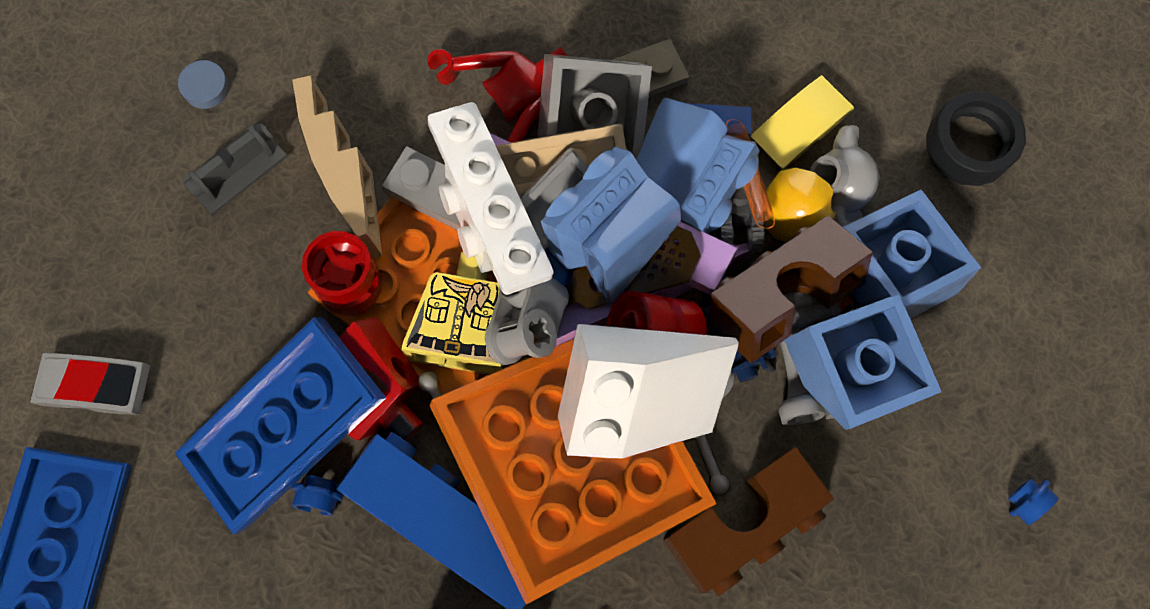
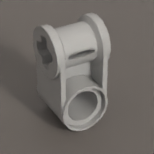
M553 277L549 281L508 295L503 294L499 286V295L485 334L486 348L493 360L501 365L516 363L525 355L540 358L551 354L557 343V333L561 318L569 299L567 288Z

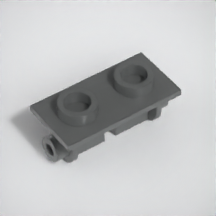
M262 123L246 127L247 131L194 172L190 170L188 172L189 176L181 181L211 216L288 157L273 140L274 137Z

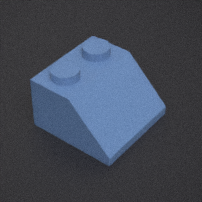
M900 294L812 325L784 340L804 388L845 430L942 392Z

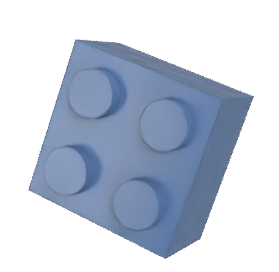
M922 190L843 227L873 252L866 283L851 293L860 307L900 294L911 319L957 295L981 269L980 265Z

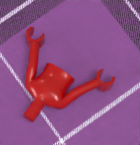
M561 47L550 53L551 55L567 56ZM436 49L428 55L427 64L432 70L437 69L442 64H447L446 68L437 74V80L444 85H448L456 80L458 71L502 67L500 71L483 81L482 84L489 96H492L508 123L520 115L507 141L512 143L524 140L534 122L539 118L544 58L534 63L516 51H495L452 57L448 51L443 49Z

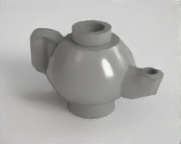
M855 125L843 126L838 131L834 140L833 150L818 158L810 171L815 172L831 185L833 189L831 209L836 213L834 220L842 227L862 218L860 209L871 201L877 191L880 179L878 165L873 157L858 147L859 128Z

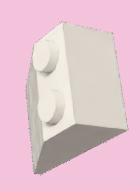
M578 324L558 412L567 455L622 459L711 433L738 349L739 342L737 339L732 337Z

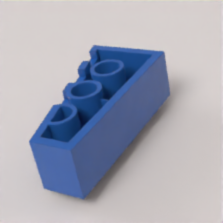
M393 432L389 434L386 440L378 434L374 435L337 484L336 490L506 609H523L525 602L475 499L472 502L456 490L461 481L436 463L429 471L414 461L412 458L418 450Z

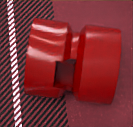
M330 231L319 235L308 245L302 257L301 269L305 281L330 311L339 315L354 316L365 312L376 302L381 293L382 279L367 246L358 236L346 231Z
M631 290L621 294L615 300L607 320L608 327L698 335L707 334L706 318L702 309L695 302Z

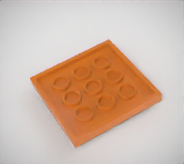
M574 339L556 346L548 356L540 358L530 357L436 397L430 403V408L525 604L544 596L717 504L683 441L622 459L567 455L558 412Z

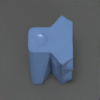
M663 98L657 108L636 160L648 178L678 201L681 207V222L709 235L710 232L720 228L728 219L732 209L731 197L736 189L745 186L754 177L758 169L759 161L757 155L759 149L755 143L726 135L728 131L726 125L713 111L669 98Z
M614 147L612 150H607L596 157L586 170L583 179L574 188H568L552 202L541 224L552 255L566 270L587 266L599 291L606 301L612 305L680 223L681 207L672 195L647 177L630 151Z

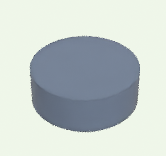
M200 60L187 65L182 70L178 78V88L190 105L196 108L207 109L220 104L225 99L229 91V81L219 65L211 61Z

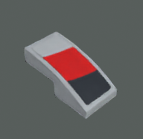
M43 353L30 403L60 408H81L103 413L139 415L150 365L143 362L113 358Z

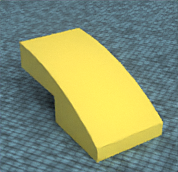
M821 75L774 113L751 135V138L784 171L817 140L820 141L854 110V106Z

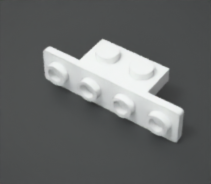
M469 102L430 114L428 116V126L445 162V184L439 185V193L447 214L455 213L459 220L461 228H458L457 232L465 256L467 258L475 257L481 273L493 270L502 293L506 295L551 280L553 268L477 105Z

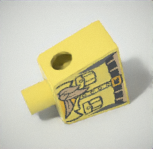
M461 252L456 275L435 272L429 277L403 341L402 351L408 361L487 375L505 368V365H501L493 360L485 343L486 329L491 321L499 295L498 282L486 281L488 272L481 273L475 257L467 258L464 252Z

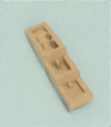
M312 76L293 79L298 118L312 162L331 200L354 233L367 246L372 258L381 257L382 247L373 172L357 147L351 148L350 136L334 110L328 112L327 101Z

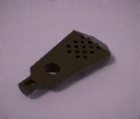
M677 226L668 236L670 237L669 240L663 242L662 245L665 246V250H661V245L650 258L647 266L641 269L644 271L643 275L638 273L623 293L630 290L652 293L690 282L702 258L692 232ZM672 249L675 250L674 255L670 253ZM667 259L671 260L670 264L666 263ZM654 264L657 265L656 270L652 269ZM587 266L574 270L570 284L564 286L569 293L566 307L577 302L587 309L609 304L601 292L593 290V278ZM663 269H667L666 274L662 273ZM650 274L654 275L652 279H649Z

